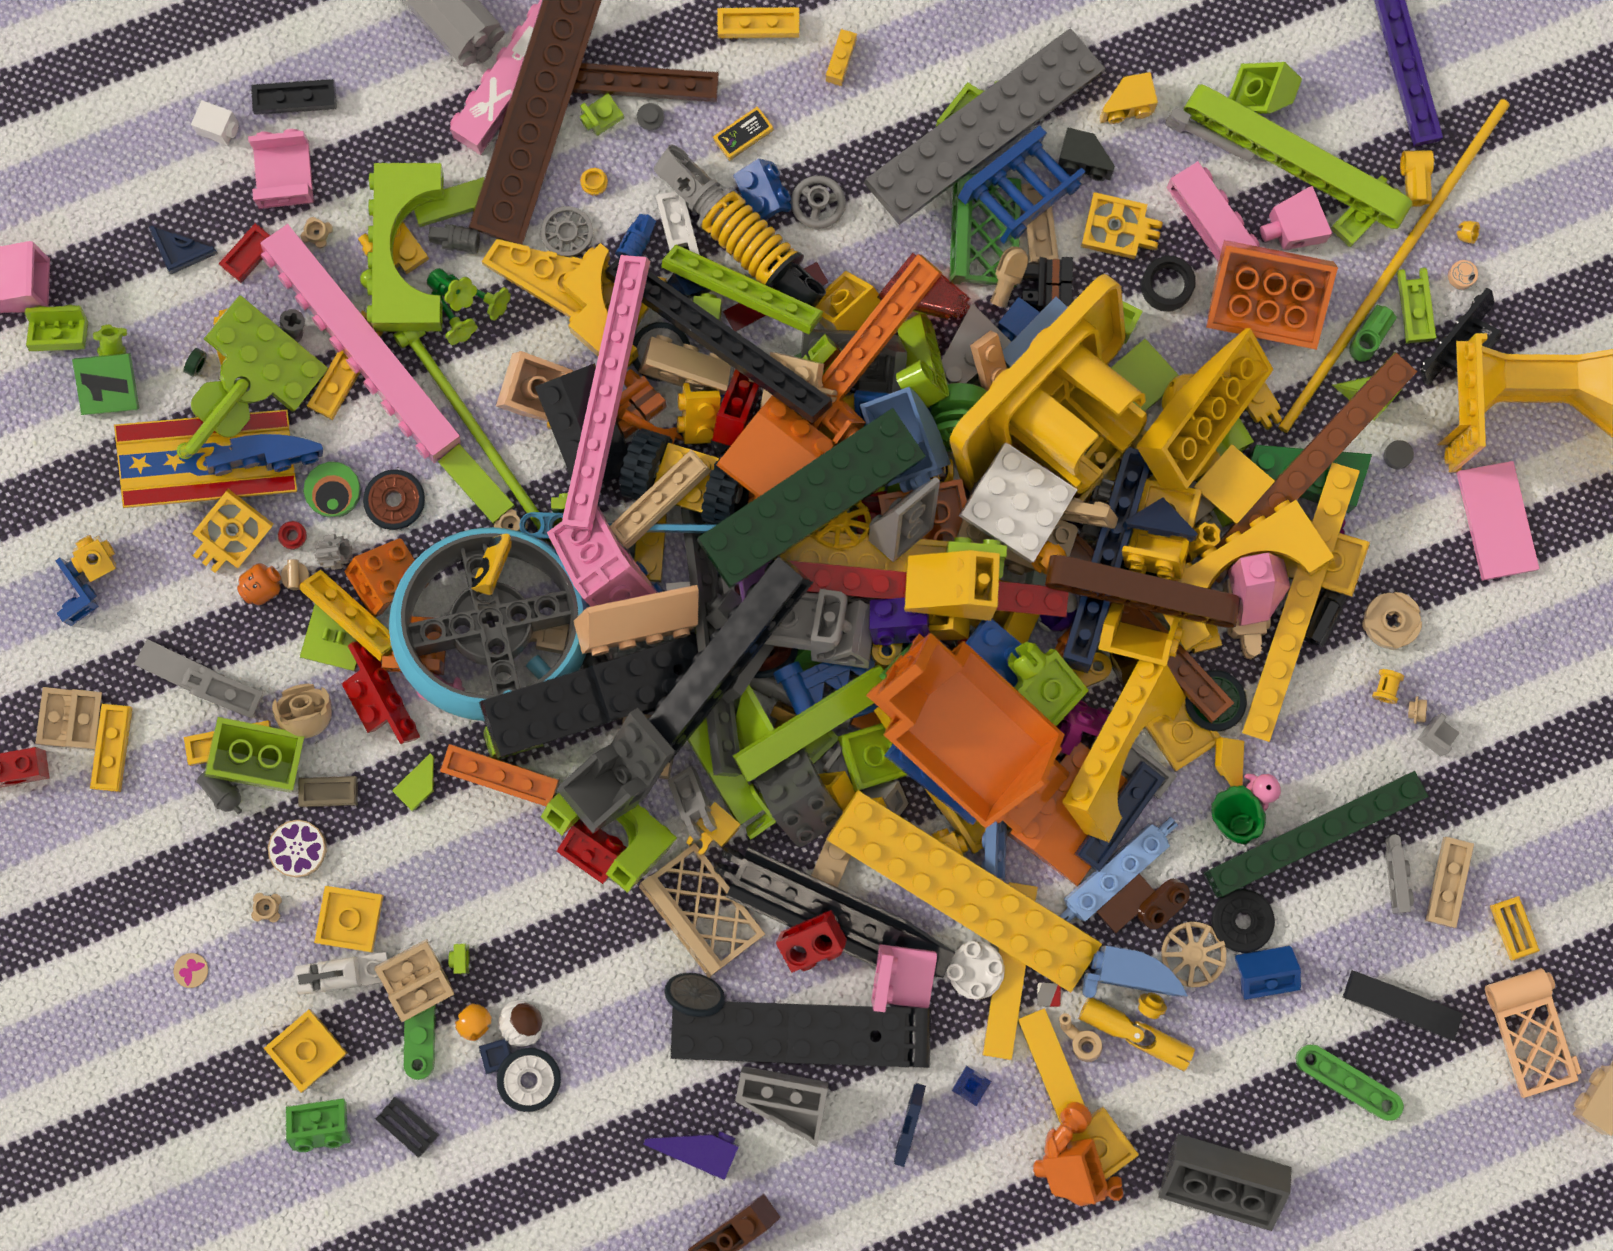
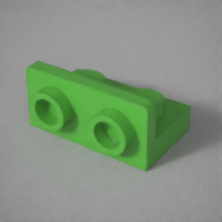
M345 1099L286 1107V1140L291 1149L297 1152H309L313 1148H337L342 1146V1144L350 1143V1134L347 1131V1103Z

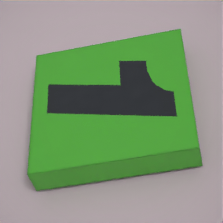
M131 353L72 359L81 415L139 409Z

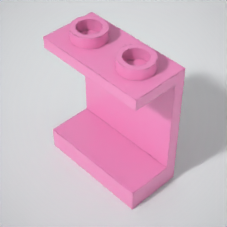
M287 129L283 133L259 132L256 136H248V142L254 151L257 189H252L253 200L258 208L314 203L309 140L304 131Z

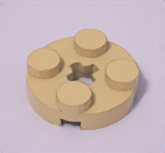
M1399 592L1384 593L1374 598L1368 604L1364 612L1362 626L1368 637L1375 644L1383 648L1396 650L1407 646L1419 635L1422 628L1421 616L1419 614L1420 609L1417 603L1406 594ZM1396 614L1398 616L1396 621L1399 623V626L1393 625L1390 627L1387 624L1386 616Z

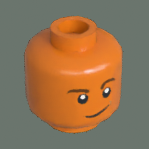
M262 563L255 564L240 575L237 590L248 604L263 605L279 594L281 576L273 566L267 567Z

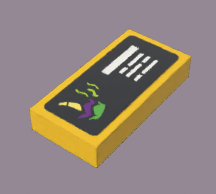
M757 106L713 136V140L730 161L771 133L773 126Z

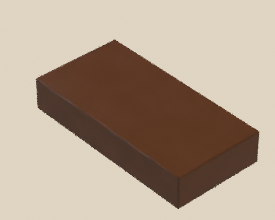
M1138 874L1096 913L1116 934L1138 914L1141 904L1155 891Z

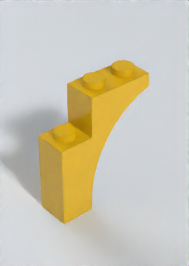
M601 243L596 248L591 247L584 254L583 262L577 268H571L565 274L564 282L562 283L565 292L584 308L583 310H576L570 317V323L568 324L570 333L597 357L599 356L608 315L603 298L605 270L611 259L609 250ZM633 344L628 367L639 356L637 348Z

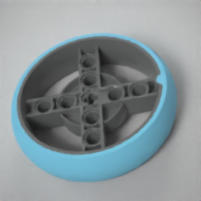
M495 527L470 529L435 543L424 551L406 570L398 584L391 605L389 617L390 642L400 670L414 689L427 701L450 714L471 720L485 721L479 704L480 701L520 689L513 659L525 649L534 631L570 624L568 641L559 660L543 677L530 685L579 671L586 653L582 654L574 620L590 605L574 587L556 550L545 542L531 535L511 529ZM507 533L510 534L512 546L508 557L522 560L537 567L553 580L560 591L525 599L513 587L497 582L493 594H491L492 598L488 601H481L478 599V596L483 593L471 588L476 576L471 571L480 566L490 540L493 537ZM462 561L468 588L457 597L450 609L449 615L411 623L415 604L426 585L444 569ZM549 607L554 610L553 614L547 616L540 613L543 608ZM519 613L526 616L521 622L512 619L515 614ZM492 620L495 627L489 628L487 621ZM465 625L470 628L464 634H459L455 631L459 626ZM431 632H439L441 634L436 640L427 638V635ZM494 646H501L504 648V651L500 654H493L490 652V649ZM456 648L470 661L487 665L493 695L469 693L447 685L428 670L419 656ZM501 672L511 675L506 681L496 679V676Z

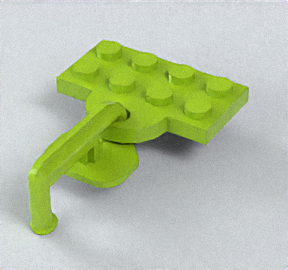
M239 295L203 338L226 358L221 365V381L204 383L191 400L192 412L203 421V424L187 443L184 442L178 445V456L182 459L191 458L200 450L214 431L227 438L237 435L250 419L248 403H256L272 395L290 411H295L325 374L328 367Z

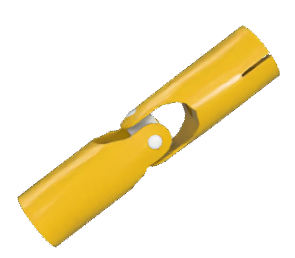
M1093 997L1087 998L1078 1017L1079 1020L1111 1036L1126 1038L1125 1040L1133 1047L1183 1072L1189 1066L1195 1052L1194 1047L1141 1021L1132 1022L1125 1013ZM1146 1029L1154 1034V1041L1150 1045L1139 1044L1144 1039Z

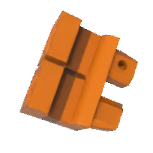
M632 369L626 371L624 386L627 389L621 394L616 417L625 439L637 431L638 428L619 418V413L622 409L625 408L646 421H650L667 408L666 400L659 392H656L645 376L640 378Z

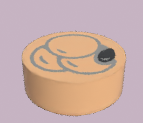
M1467 260L1457 261L1448 272L1450 284L1457 289L1471 287L1478 278L1476 266Z

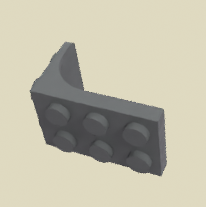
M805 747L755 778L772 817L797 847L805 846L833 828L844 812L822 782Z

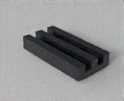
M394 1096L381 1114L375 1118L418 1158L423 1155L440 1135L397 1096ZM397 1106L430 1137L426 1140L392 1109ZM389 1115L422 1146L418 1148L386 1119V1116Z

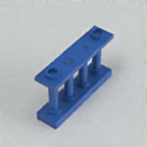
M1040 125L968 180L958 196L965 205L974 198L976 200L980 199L1007 227L1000 239L1003 244L1012 237L1015 240L1018 239L1026 231L1028 224L1067 193L1070 196L1073 195L1082 185L1080 180L1086 171L1081 168L1070 176L1043 149L1042 141L1047 132ZM1028 155L1031 157L1035 156L1062 184L1052 191L1024 163L1025 158ZM1011 169L1013 171L1017 170L1043 199L1033 205L1006 177L1007 172ZM992 184L995 186L999 185L1025 213L1015 220L989 194L988 187Z

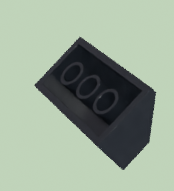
M595 363L535 386L571 478L595 374ZM617 418L602 483L622 475L620 473L621 467L624 466L623 460L628 453V446Z

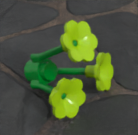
M441 268L433 270L426 281L427 285L433 290L431 295L441 297L443 310L450 319L449 324L452 329L445 335L450 345L467 341L471 334L478 329V326L472 318L461 321L459 317H455L446 302L450 304L451 309L459 311L462 307L468 308L471 306L473 297L476 295L482 298L486 304L490 305L487 314L490 315V319L495 321L499 315L504 314L511 298V294L508 293V289L505 287L501 288L494 295L489 292L484 293L472 284L470 278L462 277L459 280L456 276L447 274Z

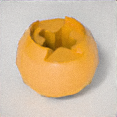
M1046 541L1031 564L1037 572H1043L1047 575L1050 556H1067L1066 552L1059 544L1055 545L1050 541Z
M470 1004L458 1015L459 1020L455 1021V1028L461 1037L476 1041L488 1031L487 1025L492 1023V1018L488 1010L483 1006Z

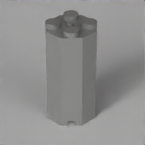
M402 0L457 63L463 67L476 63L478 60L481 63L487 61L493 53L492 49L496 42L505 34L500 23L479 0Z

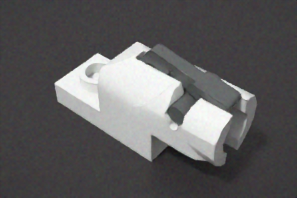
M388 952L295 966V976H298L299 985H296L299 995L382 983L375 971V966L389 959Z

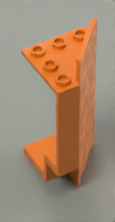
M919 633L912 641L913 644L910 650L903 656H899L885 673L887 675L886 678L874 686L866 695L891 718L884 736L985 828L995 821L997 823L1004 821L1017 834L1021 833L1070 774L1055 759L1062 750L1060 745L1065 734L967 643L963 641L954 650L950 651L932 633L928 634L925 638Z

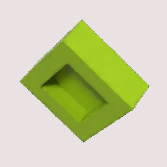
M454 944V950L449 951V968H454V974H469L468 944Z

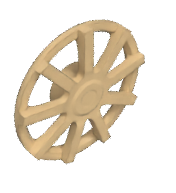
M1186 922L1180 924L1168 933L1163 942L1161 958L1162 963L1170 969L1166 957H1181L1183 960L1171 970L1174 975L1184 966H1189L1188 981L1176 976L1184 986L1202 987L1208 985L1220 976L1226 965L1227 955L1224 941L1220 942L1213 928L1204 923ZM1191 927L1204 929L1198 942L1194 941ZM1186 928L1188 944L1182 942L1174 934ZM1208 933H1211L1218 943L1204 947L1203 943ZM1170 939L1182 948L1181 952H1166ZM1220 948V961L1206 955L1207 952ZM1204 962L1218 966L1212 976L1209 975L1203 965ZM1195 967L1200 968L1206 980L1193 982Z

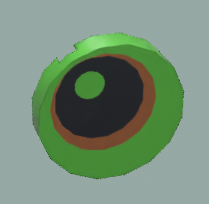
M326 462L319 464L310 471L305 480L303 492L306 502L314 512L323 517L331 518L345 516L356 507L360 500L361 487L359 478L350 467L340 462Z

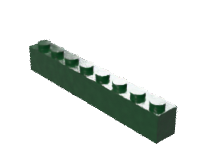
M1410 772L1205 871L1204 874L1216 898L1222 897L1427 798L1428 795L1416 772Z

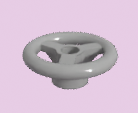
M812 176L804 179L796 186L791 196V208L795 217L805 226L815 229L827 228L835 224L843 215L846 206L845 194L840 185L825 176ZM823 184L830 187L834 193L829 194L828 190L823 186H814L811 189L809 186ZM801 194L807 198L808 204L812 207L810 218L806 217L800 209L799 198ZM821 198L823 199V202L816 203L814 202V199ZM838 201L833 215L827 219L819 220L821 210L828 204Z

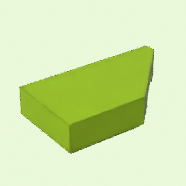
M431 753L392 790L411 811H414L434 792L435 757Z

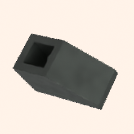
M1067 127L1058 164L1068 174H1074L1083 168L1086 171L1084 174L1089 175L1093 180H1111L1115 165L1095 134Z

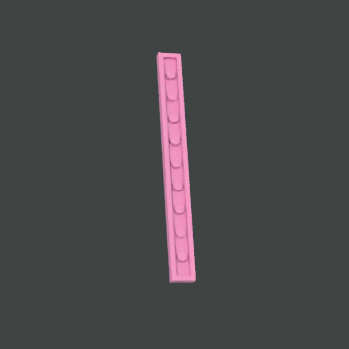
M620 256L561 523L566 528L592 531L650 266V260L647 257Z

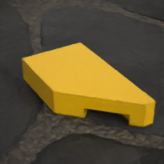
M1223 737L1216 738L1215 768L1221 776L1224 775L1230 787L1243 785L1244 741Z

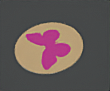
M195 953L182 955L174 965L173 973L175 980L186 988H194L201 985L208 975L207 962L202 956Z

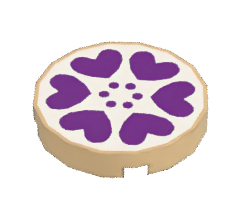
M302 820L287 821L277 827L271 835L268 844L269 859L274 868L283 875L295 878L309 876L317 871L327 853L326 839L321 830L312 823Z

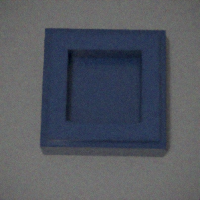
M505 1039L479 1046L486 1074L497 1072L504 1059L512 1053L510 1044Z

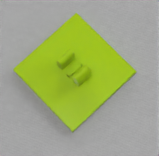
M315 604L300 658L355 671L357 663L348 645L357 640Z

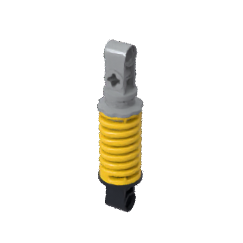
M669 145L655 164L654 171L689 204V208L693 212H697L700 215L697 226L711 233V237L718 241L722 248H726V252L733 256L737 263H741V266L748 270L752 277H756V281L816 307L826 294V290L821 283L800 266L804 255L791 248L788 242L782 243L783 237L780 234L775 235V229L768 227L766 220H760L761 217L757 212L753 213V208L750 205H746V201L738 194L736 189L731 187L724 191L720 187V183L716 179L712 180L700 169L683 149L676 145Z

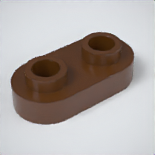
M1169 879L1164 882L1139 907L1138 918L1140 922L1150 929L1161 928L1188 902L1190 897L1188 886L1178 879Z

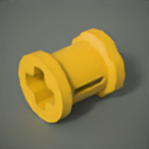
M1380 669L1378 673L1380 680L1376 692L1372 694V698L1389 704H1397V691L1400 681H1404L1405 676L1393 670Z

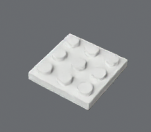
M1004 443L959 514V517L991 538L1001 541L1002 545H1007L1008 549L1032 563L1078 489L1011 445Z

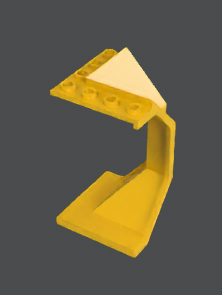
M1475 333L1469 341H1456L1459 424L1437 444L1448 445L1445 449L1444 460L1446 464H1449V472L1461 471V467L1486 447L1485 412L1494 404L1500 402L1567 403L1613 438V349L1578 355L1505 354L1482 346L1487 340V333Z

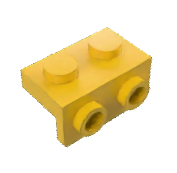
M683 383V393H678V409L682 410V416H677V431L683 434L685 444L711 443L716 416L720 408L721 397L719 391L691 392L689 383Z

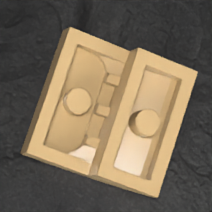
M43 687L35 744L95 749L102 692Z
M427 939L375 966V971L385 987L388 998L401 1022L454 995L449 980Z

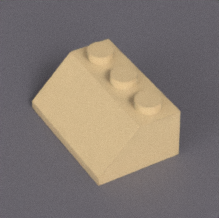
M657 335L656 338L651 337L648 340L638 373L682 388L683 383H689L690 390L694 392L719 391L720 396L726 392L731 365L717 355L710 353L708 356L699 353V348L689 344H683V347L673 344L671 338Z

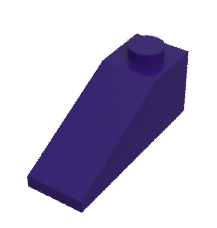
M721 1131L718 1136L715 1134L647 1137L643 1144L723 1180L727 1176L739 1145L734 1143L735 1137Z

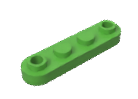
M436 1004L405 1020L404 1071L410 1078L415 1080L427 1078L434 1070ZM417 1059L423 1062V1067L419 1071L413 1067V1063Z
M1304 1045L1297 1051L1296 1064L1302 1072L1382 1120L1393 1121L1401 1116L1404 1108L1403 1101L1392 1090L1317 1045ZM1308 1054H1312L1315 1058L1314 1063L1311 1065L1307 1064L1305 1060ZM1385 1100H1388L1391 1105L1388 1111L1382 1109V1103Z

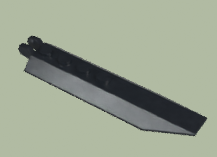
M726 847L722 849V857L740 865L738 871L720 862L716 863L714 867L717 874L733 881L726 898L790 928L831 910L847 939L842 952L874 967L877 964L879 944L935 951L937 953L934 977L940 978L944 977L955 955L953 950L908 920L753 848L748 847L745 856L731 848ZM826 935L819 936L820 939L825 942L832 941L831 938Z

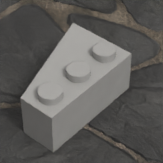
M973 303L942 358L947 384H973L979 379L970 345L990 330L998 334L1002 351L1011 343Z
M742 1066L735 1102L766 1119L774 1121L784 1127L785 1130L799 1135L817 1147L829 1082Z

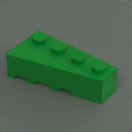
M1256 445L1248 458L1273 480H1276L1304 449ZM1342 452L1333 461V463L1360 471L1346 513H1350L1357 506L1372 454ZM1331 464L1300 498L1319 503Z

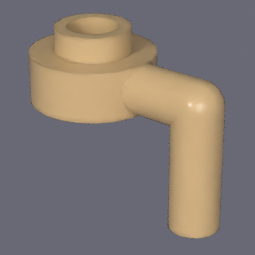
M1062 1014L1059 1018L1060 1027L1073 1040L1075 1056L1084 1062H1092L1099 1058L1102 1053L1100 1037L1092 1031L1080 1032L1072 1024L1070 1015ZM1089 1043L1093 1046V1050L1091 1052H1084L1082 1050L1083 1045Z

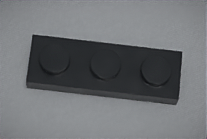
M334 79L251 85L252 111L255 115L337 109L336 83Z

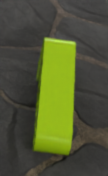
M920 312L906 320L898 329L899 337L907 351L906 368L896 374V379L901 389L910 387L918 394L926 407L929 408L948 397L949 389L933 324L924 312Z

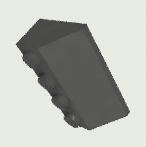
M1177 1134L1169 1152L1158 1198L1272 1231L1291 1193L1292 1167Z

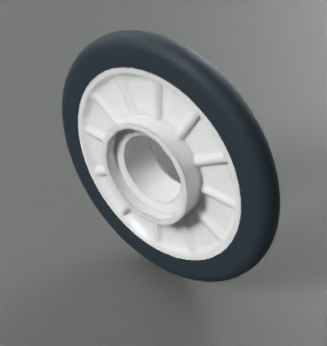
M522 1048L508 1055L501 1063L496 1079L497 1089L502 1100L511 1108L521 1112L538 1111L549 1105L556 1097L561 1083L560 1070L553 1057L545 1051L537 1048ZM533 1072L536 1074L537 1082L533 1087L526 1088L521 1085L520 1080L524 1073Z

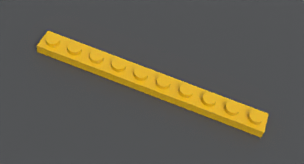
M1333 462L1312 521L1313 526L1332 554L1360 473L1359 470ZM1298 564L1242 731L1243 734L1270 742L1329 564L1311 576Z

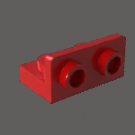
M579 819L570 828L556 852L604 884L609 878L606 875L614 860L627 847L623 845L619 838L607 834L602 829L592 833L585 823Z

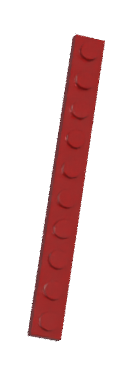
M790 561L813 581V584L806 592L819 593L820 589L840 591L846 596L876 599L905 598L906 572ZM999 581L998 607L996 610L1066 617L1069 593L1041 585Z

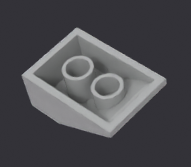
M935 477L912 490L905 497L896 499L886 513L877 515L869 525V542L891 561L897 560L933 529L940 480Z

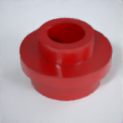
M289 521L280 527L278 539L285 548L294 550L303 546L307 539V532L299 522ZM296 531L298 534L297 538L289 540V534Z

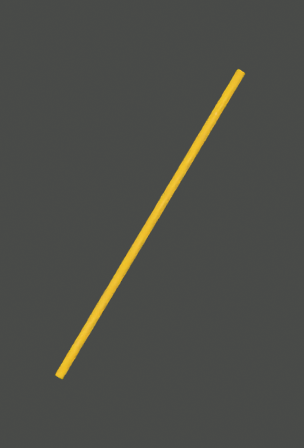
M1501 99L1432 202L1428 205L1278 426L1282 432H1289L1510 106L1508 101Z

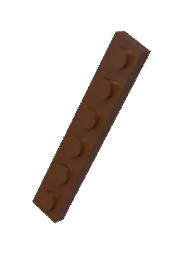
M581 63L572 93L602 95L609 93V95L717 102L719 72Z

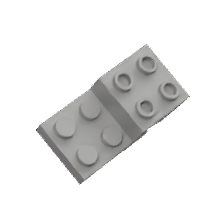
M820 589L819 594L805 592L765 644L810 650L811 661L869 669L873 645L869 629L870 605L861 600L847 604V596L840 591Z

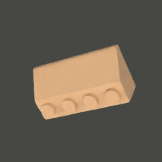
M693 585L587 607L574 620L582 654L591 652L592 656H599L608 653L609 648L619 646L620 650H627L636 647L637 642L646 641L647 645L663 641L665 636L673 635L674 639L690 635V631L698 625V586Z

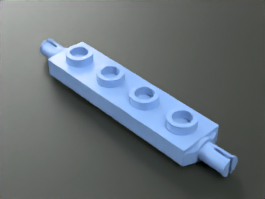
M1169 817L1159 828L1152 824L1145 826L1108 859L1100 872H1093L1064 898L1067 909L1059 916L1068 922L1074 917L1084 922L1170 847L1166 836L1178 827L1175 820Z

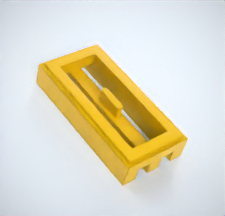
M1519 896L1490 905L1510 961L1540 951ZM1512 904L1514 905L1518 919L1520 921L1526 940L1528 942V949H1526L1524 946L1519 929L1517 927L1512 911L1510 909V905ZM1501 908H1503L1504 914L1508 921L1509 927L1511 929L1512 935L1514 937L1519 952H1516L1513 941L1506 926L1505 920L1503 918L1502 912L1500 910Z

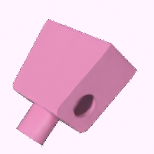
M1313 186L1276 205L1269 214L1271 223L1260 227V234L1264 242L1278 238L1283 250L1322 244L1327 242L1332 235Z

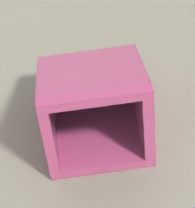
M33 241L0 246V313L25 312V308L49 307L50 258Z

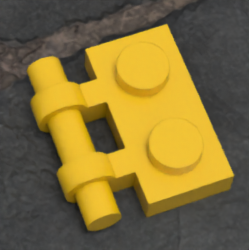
M402 222L394 240L393 260L396 269L401 266L407 275L429 260V257L404 222ZM365 233L358 240L363 246L362 251L368 257V252H373V242H369L368 234Z

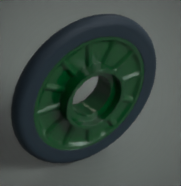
M1220 670L1205 671L1234 704L1212 724L1187 696L1185 699L1186 711L1192 721L1203 729L1209 731L1228 730L1235 726L1245 713L1247 699L1244 688L1234 676Z

